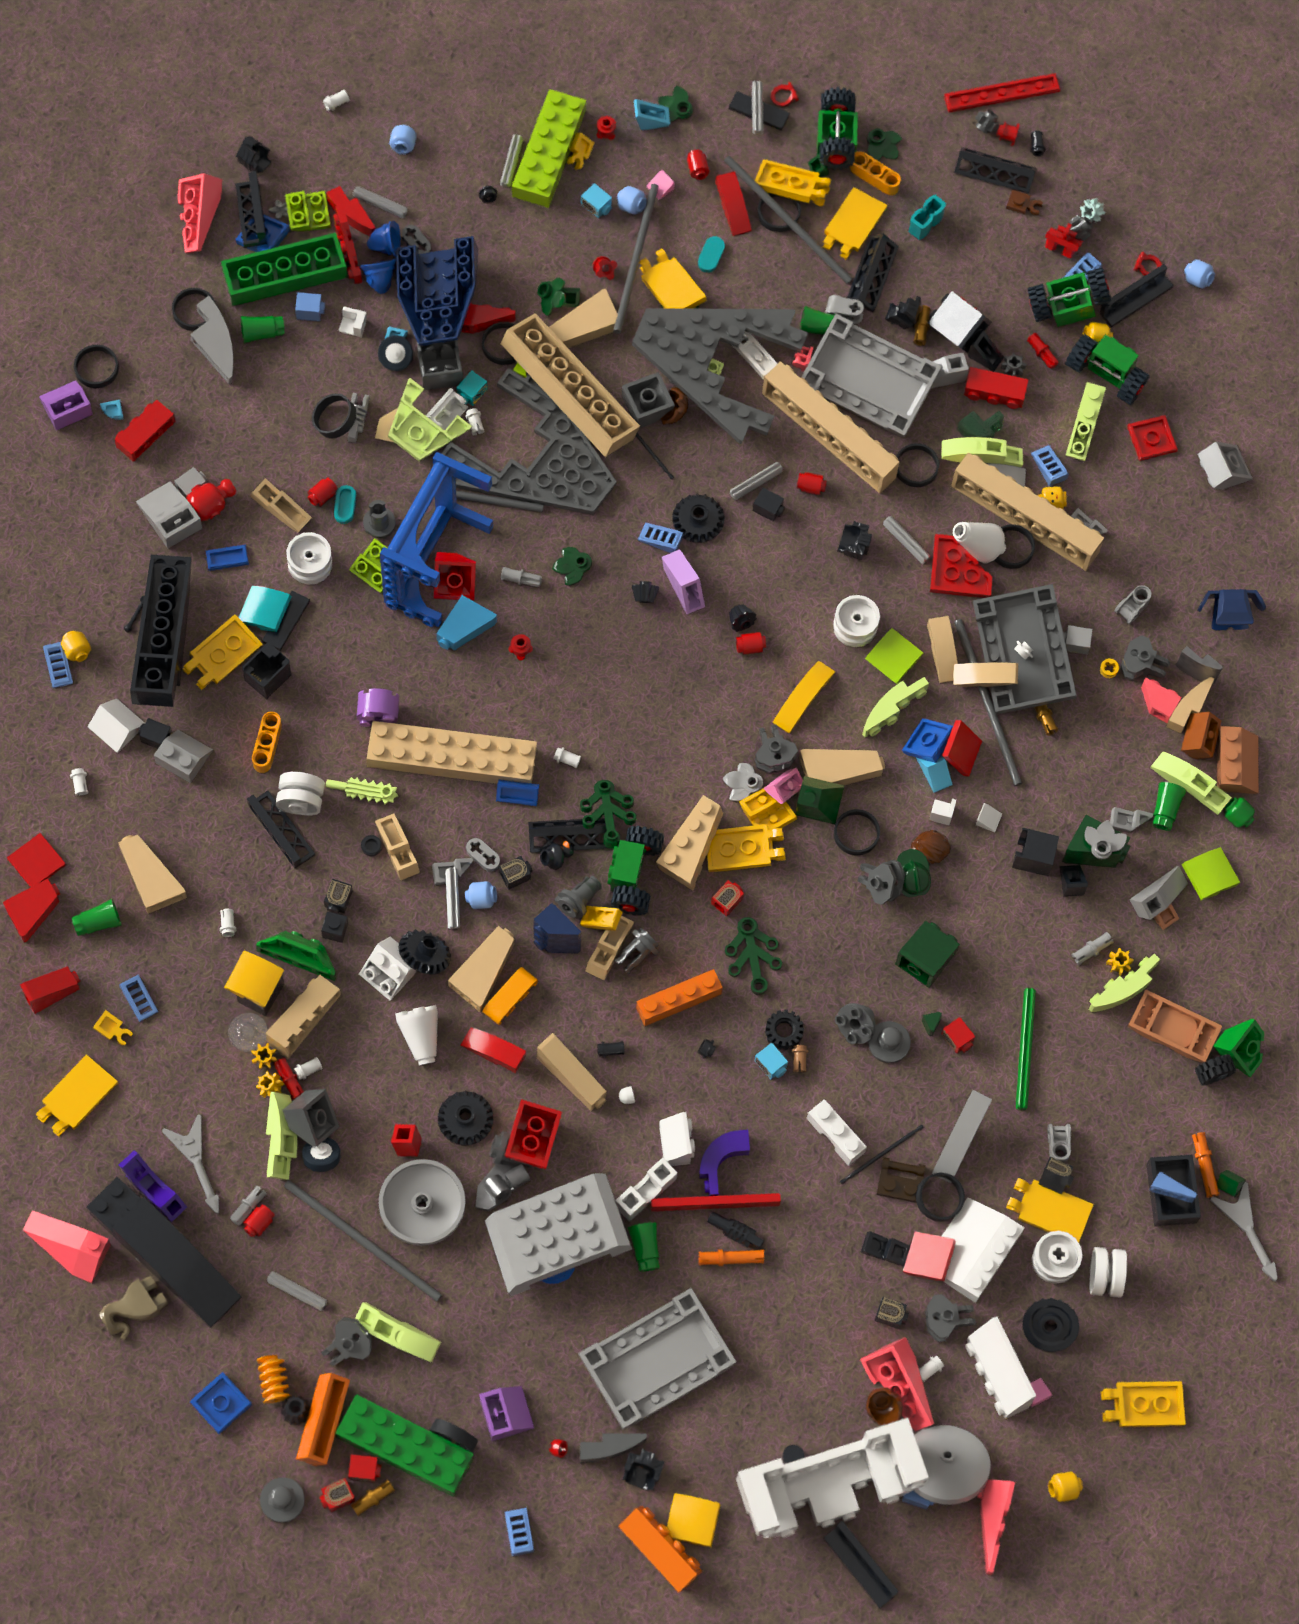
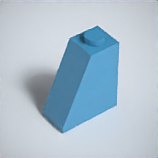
M462 595L436 634L438 644L444 649L448 650L451 648L456 650L497 623V614Z

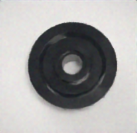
M698 493L692 496L689 494L688 497L682 498L676 504L672 515L675 530L682 532L685 540L695 543L707 542L717 537L722 531L725 521L724 512L719 502L717 503L713 497L710 498L706 494L699 495ZM701 514L703 515V517L697 518L694 515Z
M415 929L413 932L408 931L399 941L398 949L401 958L409 967L420 973L429 975L442 973L451 962L449 947L444 946L445 941H440L439 936L434 937L431 932L427 934L424 930L419 932Z
M466 1090L456 1092L443 1101L438 1112V1125L442 1134L449 1141L458 1145H473L483 1140L489 1134L493 1125V1111L489 1102L482 1095ZM462 1113H469L471 1118L462 1120L460 1115Z
M1052 1297L1050 1299L1042 1298L1028 1307L1023 1317L1022 1326L1027 1340L1033 1346L1043 1351L1057 1352L1069 1347L1077 1338L1079 1318L1075 1313V1309H1072L1069 1303L1066 1304L1061 1299L1056 1300ZM1053 1320L1056 1324L1049 1325L1046 1321Z

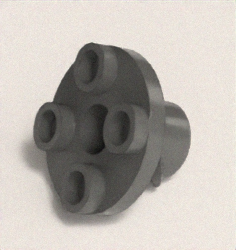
M857 1003L846 1004L835 1017V1022L840 1032L850 1044L866 1043L875 1034L874 1012L865 1005Z
M892 1021L876 1025L875 1034L868 1041V1047L875 1059L884 1063H895L902 1060L907 1055L911 1044L908 1031L899 1023Z
M285 1477L276 1478L267 1483L260 1496V1505L264 1514L270 1520L280 1523L295 1519L303 1510L305 1503L304 1493L300 1485L296 1481Z

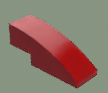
M733 171L716 176V186L732 235L736 236L751 232L746 205L736 173Z
M340 186L326 192L327 202L335 212V206L343 205L349 225L361 233L371 236V233L376 228L357 198L349 201Z
M472 1027L460 1045L514 1073L518 1071L526 1057V1051L522 1048Z

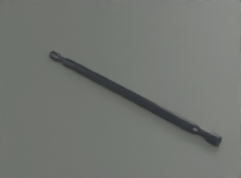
M636 433L635 436L641 442V444L651 454V456L660 465V467L668 474L669 478L673 479L674 476L669 473L668 469L655 455V453L650 449L646 442L641 438V436L638 433Z
M923 1125L918 1126L917 1129L899 1139L839 1182L843 1184L848 1179L854 1177L913 1136L917 1131L923 1129Z

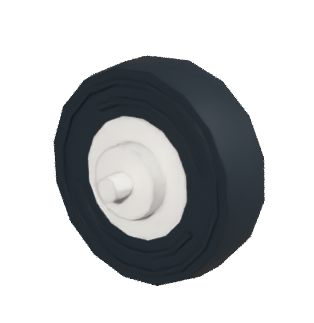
M389 336L381 342L378 348L379 361L388 370H404L413 360L414 352L412 345L402 336Z
M329 1137L317 1147L306 1143L302 1150L303 1162L307 1168L316 1172H327L334 1169L341 1159L340 1146Z

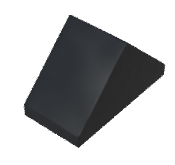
M984 330L979 332L970 345L968 357L993 372L1004 358Z
M1060 866L1063 897L1084 895L1088 882L1081 866Z

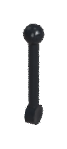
M141 596V603L129 623L124 626L126 632L132 630V624L143 607L144 596Z

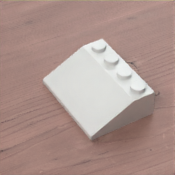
M967 1198L961 1211L954 1217L942 1237L956 1240L945 1283L976 1303L1022 1234L1024 1227L1006 1215Z
M996 1316L968 1337V1343L965 1346L969 1355H974L977 1361L975 1364L977 1372L980 1376L984 1375L987 1381L985 1387L990 1396L994 1395L997 1401L994 1405L998 1414H1003L1004 1418L1007 1419L1028 1409L1036 1394Z

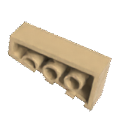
M703 795L656 861L661 871L692 891L695 888L697 877L700 875L704 859L710 849L711 841L723 816L719 804Z
M321 975L316 979L313 978L309 982L307 989L295 999L294 1003L265 1033L269 1046L276 1049L286 1059H289L340 997V989Z

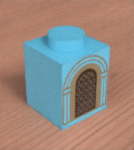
M594 183L581 196V205L599 218L602 215H607L612 209V197Z
M772 1043L755 1055L754 1061L770 1079L775 1076L779 1078L787 1071L788 1061Z

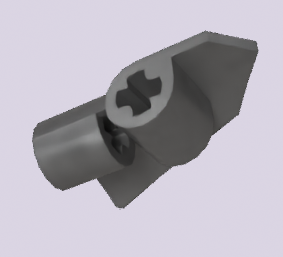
M501 1159L499 1165L496 1164L478 1185L475 1207L490 1211L508 1200L512 1191L530 1181L525 1168L521 1164L518 1165Z

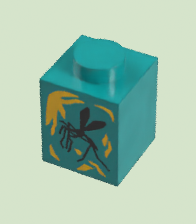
M472 370L457 386V394L466 400L464 404L469 403L472 406L487 391V381Z

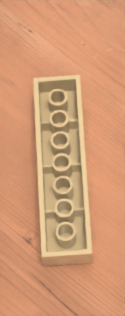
M536 313L507 329L501 345L605 457L634 439L640 425Z
M780 361L764 377L762 394L878 493L881 494L896 479L899 467L898 458L893 453H888L879 441L869 437L865 429L856 426L848 415H843L834 403H829L820 391L810 387L804 378L797 376L789 365H784Z
M968 452L956 468L951 487L1008 523L1026 528L1035 540L1081 569L1087 571L1099 554L1104 537L1097 530H1091L1081 520L1074 519L1067 515L1065 510L1051 505L1046 498H1040L1030 488L1023 487L1014 478L1000 473L995 466H989L979 456Z
M373 721L367 753V767L498 784V780L532 784L537 742Z

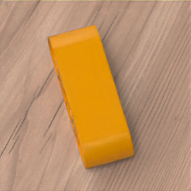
M862 151L855 152V162L850 166L853 174L887 195L898 193L901 177L898 173Z
M276 712L264 714L252 755L253 767L259 773L268 772L273 763L282 728L280 716ZM271 721H275L277 723L275 726L267 725V723ZM265 740L272 741L270 745L262 744ZM259 759L267 760L264 764L257 763Z
M520 967L486 1004L482 1012L495 1023L501 1025L502 1019L512 1013L516 1008L514 1006L530 993V988L533 985L536 986L539 980L523 967Z

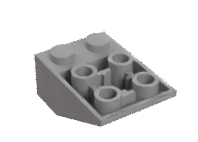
M171 482L166 483L136 501V504L167 549L202 529L200 517Z

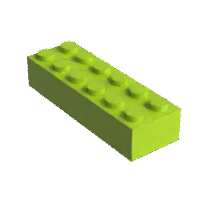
M549 89L512 184V197L549 208L569 157V149L585 115L586 100Z

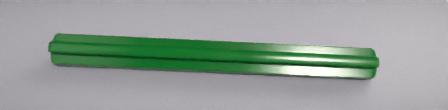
M1025 988L1023 998L1016 1109L1026 1110L1028 1107L1036 990L1033 988Z

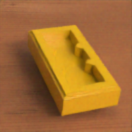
M586 906L587 912L582 917L580 925L586 928L616 931L623 912L617 908Z

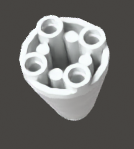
M962 522L956 524L953 528L955 539L979 562H991L1006 550L1004 533L1001 527L996 524Z
M436 1005L415 1008L409 1012L396 1013L397 1024L415 1060H418V1064L424 1065L435 1062L438 1025Z

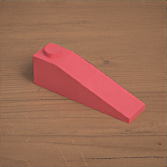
M203 173L179 179L178 204L184 205V213L180 214V219L186 222V227L182 231L185 253L198 252L202 249L221 199L222 179Z
M35 1211L31 1212L23 1229L25 1233L46 1250L69 1273L90 1283L93 1282L111 1245L108 1238Z
M906 1337L860 1359L870 1380L874 1384L879 1381L884 1388H889L900 1396L903 1405L901 1416L904 1419H909L914 1431L934 1424L916 1357Z
M988 1480L984 1489L977 1495V1498H981L980 1513L987 1575H992L1000 1547L999 1538H1001L1005 1527L1004 1516L1009 1511L1015 1482Z

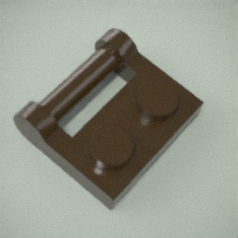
M883 1157L876 1195L917 1203L916 1191L923 1180L926 1165L905 1164L890 1161V1158ZM892 1169L917 1174V1178L914 1180L889 1175L887 1171Z

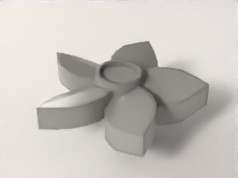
M276 200V207L268 210L271 213H276L277 220H280L282 216L289 217L286 202L282 204L279 200Z

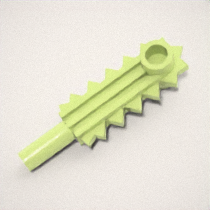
M351 777L347 783L329 779L326 781L327 788L344 790L346 796H351L352 799L359 796L360 800L366 797L368 802L375 799L376 803L383 800L384 804H387L388 802L394 803V798L398 797L396 793L397 787H392L390 783L383 785L382 781L378 785L375 784L374 780L370 783H367L366 779L360 782L358 777L356 779Z

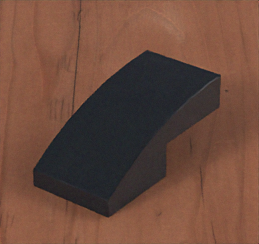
M869 1231L866 1233L861 1253L905 1266L910 1245Z

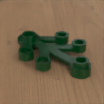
M600 780L594 786L595 793L589 799L581 800L580 810L584 813L591 812L593 805L600 799H602V804L591 815L584 816L582 824L585 829H592L595 823L604 815L607 831L604 834V845L607 848L613 849L614 846H619L620 834L615 830L613 814L624 820L625 824L634 825L636 823V813L622 810L611 803L610 798L621 803L625 809L633 807L634 798L631 795L623 796L615 791V786L611 781Z
M744 917L737 925L739 933L730 944L726 945L724 953L727 957H734L737 954L738 946L744 939H746L747 946L735 963L729 966L728 973L732 977L739 976L741 968L749 958L753 976L750 986L751 991L756 995H762L767 991L768 983L765 978L761 977L758 957L768 963L774 971L781 969L782 961L780 958L773 957L755 945L754 937L765 943L769 951H774L778 948V941L776 938H770L760 931L756 920L751 917ZM750 925L752 929L750 931H746L744 929V926ZM774 941L776 946L770 947L768 943ZM730 947L735 950L732 954L727 952V949ZM778 961L780 965L778 967H774L772 965V962ZM736 967L738 972L734 974L730 969ZM761 984L763 988L761 990H757L755 988V985Z

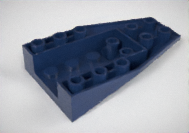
M473 236L454 239V249L419 254L416 245L396 248L397 297L419 346L459 339L476 288L479 249Z

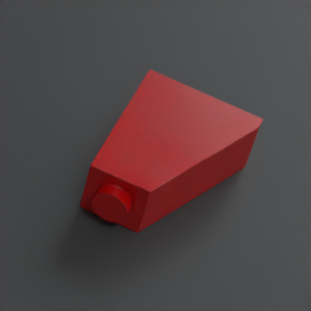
M48 879L3 901V905L24 943L30 939L59 903L58 895H60L56 884L51 885Z
M67 966L23 982L20 986L34 1014L80 990L78 983L81 981L75 971L71 972Z

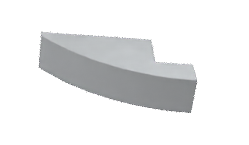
M207 296L196 305L197 312L206 323L191 333V341L226 382L230 384L233 380L234 363L229 330L218 307L210 296Z
M974 1090L971 1092L932 1174L943 1172L955 1176L992 1099ZM939 1177V1178H941V1179H943V1180H945V1181L951 1183L950 1180H948V1179H946V1178H944V1177Z

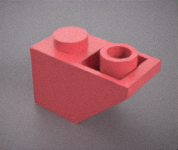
M1145 678L1141 689L1149 714L1168 723L1182 697L1174 690H1167L1162 687L1156 680Z

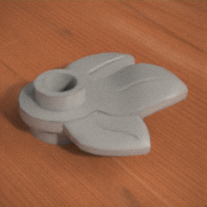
M739 763L738 771L729 772L723 777L726 785L732 788L729 797L731 801H741L763 787L762 777L755 773L754 768L747 763ZM751 780H756L755 784L750 785L749 783Z
M1109 820L1101 823L1097 830L1087 826L1084 835L1086 842L1092 846L1091 851L1093 855L1098 859H1106L1112 852L1121 850L1127 839L1126 834H1115ZM1103 847L1105 852H1100L1098 848Z

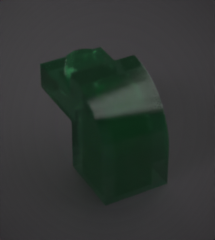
M972 411L959 421L957 430L964 438H994V434L1003 426L1004 415L997 411L986 421H983Z

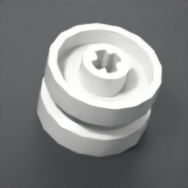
M309 532L295 536L290 541L286 551L288 569L292 577L298 582L307 585L317 584L325 580L332 569L331 547L327 540L319 534Z
M861 595L849 596L843 599L837 606L833 623L834 633L838 640L851 647H861L870 643L876 636L880 620L878 607L868 597Z
M283 773L280 775L278 788L281 791L277 793V808L291 814L317 815L321 810L322 799L320 797L323 795L325 782L321 778L308 773Z
M1062 1231L1049 1232L1042 1236L1032 1255V1265L1036 1274L1044 1281L1053 1284L1064 1283L1071 1279L1078 1270L1082 1260L1081 1246L1076 1238Z
M1094 1247L1090 1266V1294L1102 1296L1107 1286L1110 1297L1121 1298L1127 1274L1126 1251L1114 1249L1109 1258L1106 1248Z

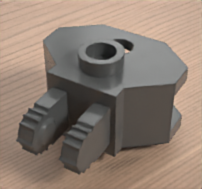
M1141 635L1130 641L1121 664V669L1124 677L1131 681L1143 675L1148 676V674L1163 678L1166 675L1165 671L1153 666L1152 663L1168 667L1170 661L1157 655V651L1153 650L1149 638Z
M776 724L771 725L772 738H767L766 730L759 728L762 745L756 753L755 764L757 769L767 773L789 769L797 759L796 754L798 750L796 744L783 739V736L779 734Z
M891 860L880 864L878 867L866 863L860 865V869L869 873V876L859 875L858 882L867 885L866 889L870 890L875 903L883 905L887 901H894L902 894L905 873L900 862Z
M943 1294L934 1295L925 1310L927 1332L937 1342H946L953 1330L976 1324L974 1318L959 1319V1313H970L974 1311V1307L972 1305L957 1306V1304H952Z
M343 1317L336 1324V1338L321 1354L323 1356L328 1355L334 1348L340 1351L341 1354L334 1357L329 1363L332 1367L348 1357L363 1360L372 1351V1336L359 1320ZM358 1333L360 1337L357 1338L354 1334Z

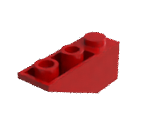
M470 303L461 332L474 334L486 330L497 322H515L516 311L507 307L495 308L487 304L475 305Z

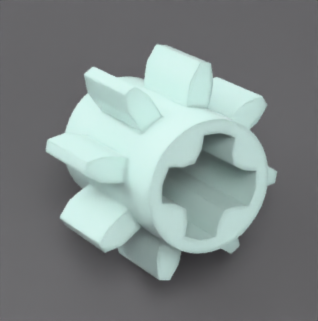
M1098 198L1092 199V201L1090 199L1085 200V206L1080 207L1082 210L1081 217L1086 216L1091 222L1093 220L1095 222L1100 221V215L1105 214L1103 211L1104 203H1099Z

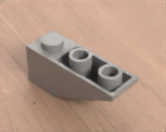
M964 353L944 356L933 361L942 366V369L931 388L967 381L969 369Z
M1176 866L1129 900L1139 917L1151 920L1172 903L1188 882L1180 867Z

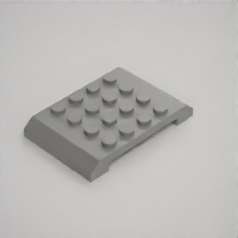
M835 314L802 378L814 390L820 391L827 401L895 435L905 437L942 366L926 358L922 359L854 325L852 321Z
M605 1173L588 1175L492 1213L485 1220L510 1297L531 1289L530 1284L607 1254H611L614 1257L632 1250Z
M692 1288L604 1341L597 1342L579 1353L582 1362L623 1430L656 1413L726 1372L736 1364L734 1357Z

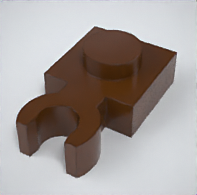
M1012 190L1006 209L1022 214L1029 210L1032 215L1039 216L1040 211L1034 209V206L1042 207L1043 202L1040 200L1030 201L1031 195Z

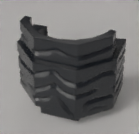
M251 136L244 138L236 154L238 163L248 168L249 171L261 173L272 162L268 158L271 149Z
M917 296L916 300L911 297L907 298L906 303L900 301L898 306L891 303L885 320L891 324L898 325L902 329L913 327L917 323L921 311V297Z
M856 521L853 522V525L845 524L837 552L862 560L863 555L868 553L872 534L868 533L870 525Z
M643 1449L641 1455L630 1452L622 1480L638 1488L653 1491L656 1483L658 1484L665 1462L656 1459V1454Z

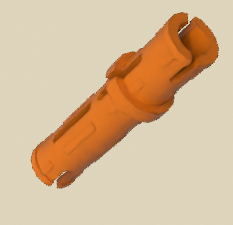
M1200 1132L1197 1135H1192L1196 1149L1194 1155L1195 1159H1198L1206 1198L1214 1197V1195L1218 1196L1220 1193L1210 1157L1212 1152L1208 1149L1206 1133Z
M718 1249L716 1252L700 1251L698 1253L699 1266L718 1265L723 1267V1264L764 1263L763 1249L746 1251H723V1249Z

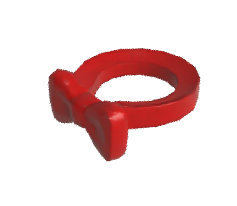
M791 82L788 85H778L771 92L772 102L779 107H787L794 100L795 102L799 101L796 90ZM780 90H787L792 93L789 99L783 103L776 101L775 94Z
M1141 252L1133 270L1137 271L1139 269L1145 276L1149 272L1141 264L1142 260H1152L1157 264V268L1162 264L1156 256L1145 255V252Z

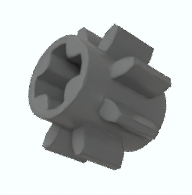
M989 109L986 112L980 111L975 117L978 120L976 127L986 134L989 131L995 132L1000 125L997 123L999 117Z
M1077 215L1071 219V230L1077 232L1075 238H1082L1084 241L1091 236L1090 233L1092 232L1093 225L1086 216L1080 218Z
M1015 353L1010 357L1005 356L1004 362L1001 364V369H1005L1004 374L1022 376L1023 370L1026 368V363H1022L1023 356L1019 357Z

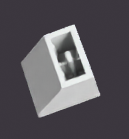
M388 937L376 945L359 973L361 977L389 1000L416 973V970L409 967L403 961L398 949L399 943L392 937Z
M682 1112L660 1120L659 1128L663 1158L670 1166L690 1164L695 1152L694 1139H690L692 1131L691 1118L687 1119L686 1112Z

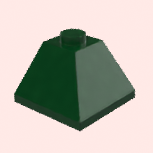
M804 776L795 815L835 825L844 785Z

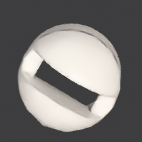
M631 1086L625 1087L619 1092V1099L622 1103H635Z

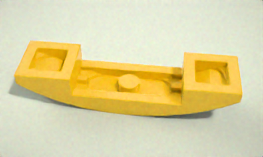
M818 661L791 693L773 723L790 734L803 713L821 689L825 687L835 671Z

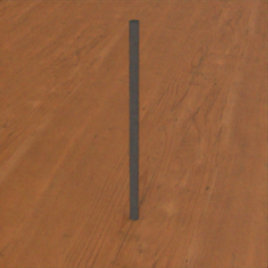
M730 156L725 158L724 162L847 284L853 279Z
M651 184L613 330L616 334H620L623 327L659 188L657 184Z
M962 619L954 621L969 663H978ZM978 686L1014 786H1017V784L1021 785V778L998 716L995 713L987 687Z
M288 1180L285 1183L284 1187L436 1302L441 1298L442 1294L293 1182Z

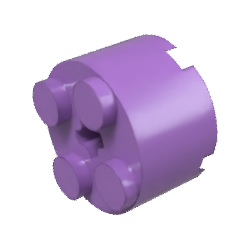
M377 688L369 689V693L363 694L364 690L358 693L357 719L360 721L361 726L370 727L373 721L396 723L398 721L399 694L396 693V696H393L392 691Z

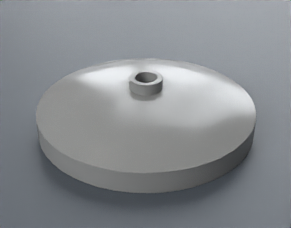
M426 1159L409 1161L398 1166L385 1179L379 1194L380 1215L386 1228L399 1240L419 1246L435 1244L449 1237L461 1223L465 1212L464 1189L459 1178L447 1166ZM420 1202L426 1203V1207H419L418 1205Z
M949 1425L928 1427L914 1435L929 1477L927 1482H924L925 1486L913 1489L915 1493L934 1503L953 1505L973 1499L984 1489L990 1473V1458L985 1446L977 1437L964 1429Z

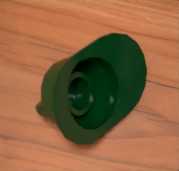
M916 849L903 851L896 860L901 863L905 873L902 893L908 898L927 894L931 887V876L926 856Z

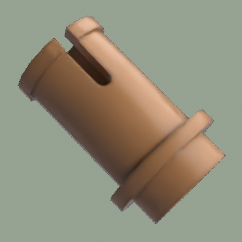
M795 1045L792 1053H794L793 1072H799V1064H801V1072H807L806 1054L809 1053V1050H807L805 1045Z

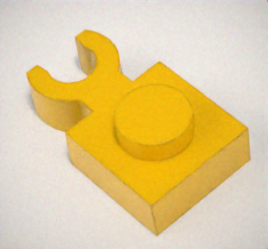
M581 132L576 133L569 149L573 152V155L568 158L567 163L573 164L576 162L574 169H581L584 164L583 159L589 158L594 142Z
M106 1010L93 1026V1029L109 1040L115 1036L118 1043L123 1046L126 1045V1042L121 1039V1036L123 1034H127L130 1037L133 1035L130 1030L121 1029L120 1026L123 1022Z

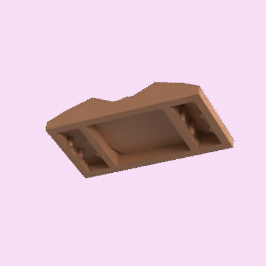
M1146 989L1128 1025L1130 1029L1141 1036L1165 1045L1176 1053L1201 1063L1206 1062L1222 1028L1221 1025Z

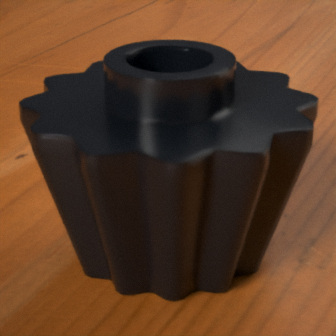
M640 581L639 584L632 585L635 602L654 603L659 586L652 585V582Z
M744 604L734 606L729 612L732 629L738 632L749 628L755 624L754 621L757 620V614Z
M293 1395L282 1404L283 1410L281 1414L284 1415V1420L289 1421L291 1425L294 1423L300 1425L301 1422L307 1421L311 1406L308 1405L307 1399H303L302 1396L296 1397ZM295 1406L299 1407V1408H300V1412H298V1413H293V1412H292L293 1407H295Z

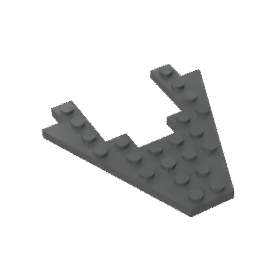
M646 308L632 341V346L739 444H742L748 429L767 436L774 415L719 394L725 377L708 371L719 341L738 348L744 332H748L794 351L801 352L808 333L790 326L796 311L794 309Z
M508 368L497 382V387L544 416L535 427L534 432L549 442L528 469L515 460L510 459L500 473L450 442L441 454L492 477V487L489 492L456 478V488L594 515L616 486V480L583 432L529 374L526 378H523Z

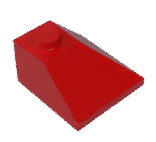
M436 552L435 571L440 572V582L437 587H434V599L459 600L463 595L474 601L476 561L458 553Z

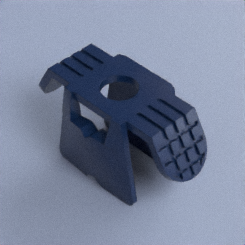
M1227 589L1208 591L1197 611L1200 612L1207 599H1214L1211 628L1213 630H1227L1229 627H1232L1234 630L1248 629V625L1254 622L1248 598H1251L1260 611H1264L1266 605L1257 590Z

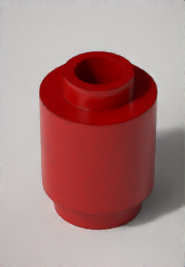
M698 149L688 153L687 163L691 177L697 180L705 179L710 173L706 155L702 150Z
M805 472V474L800 473L797 489H801V492L820 495L821 492H825L827 480H824L823 475Z
M327 477L326 479H321L308 491L309 496L307 498L312 505L321 507L335 495V491L338 488Z
M760 632L741 634L740 637H736L737 652L743 653V655L763 652V648H766L765 636H761Z
M263 1204L260 1207H256L243 1222L245 1232L252 1237L255 1235L260 1237L273 1222L272 1218L275 1214Z

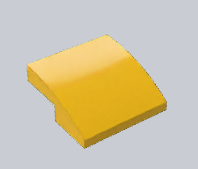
M764 788L739 801L745 815L753 826L767 824L768 830L783 828L797 820V816L787 802L780 804Z
M243 951L224 988L241 998L245 997L257 1005L265 1007L284 969L257 955Z
M674 1493L667 1528L670 1531L669 1535L674 1540L711 1547L721 1504Z

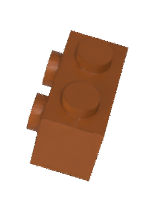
M1211 712L1190 714L1181 751L1193 759L1213 758L1221 720Z

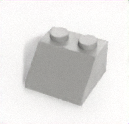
M1214 442L1198 453L1201 460L1200 465L1206 471L1208 482L1213 488L1223 490L1252 480V476L1237 445Z
M177 730L164 739L154 754L156 764L191 783L213 749Z

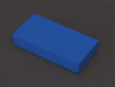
M246 544L206 551L209 571L249 565Z
M498 780L496 801L537 806L539 784Z

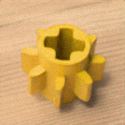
M1119 948L1117 953L1110 952L1109 957L1111 959L1107 960L1106 965H1111V973L1117 971L1119 976H1121L1124 970L1126 972L1131 970L1129 965L1133 963L1134 959H1129V951L1123 952ZM1118 958L1121 960V962H1124L1123 965H1121L1120 962L1117 961Z
M269 1043L265 1047L257 1044L258 1050L251 1051V1054L256 1056L252 1063L258 1062L260 1070L266 1065L271 1069V1061H277V1058L272 1057L276 1053V1049L270 1050ZM267 1052L269 1058H265L264 1061L261 1060L260 1055Z
M267 1071L266 1075L258 1077L259 1085L256 1088L261 1091V1096L265 1098L268 1095L270 1097V1092L282 1094L281 1086L284 1083L279 1080L280 1076L277 1073H274L272 1076Z

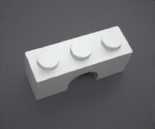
M825 1099L808 1112L807 1120L820 1134L823 1133L830 1139L835 1147V1151L848 1166L865 1153L866 1145Z
M662 1158L647 1171L646 1176L636 1186L629 1187L615 1200L618 1210L630 1222L651 1203V1199L657 1198L677 1180V1172Z

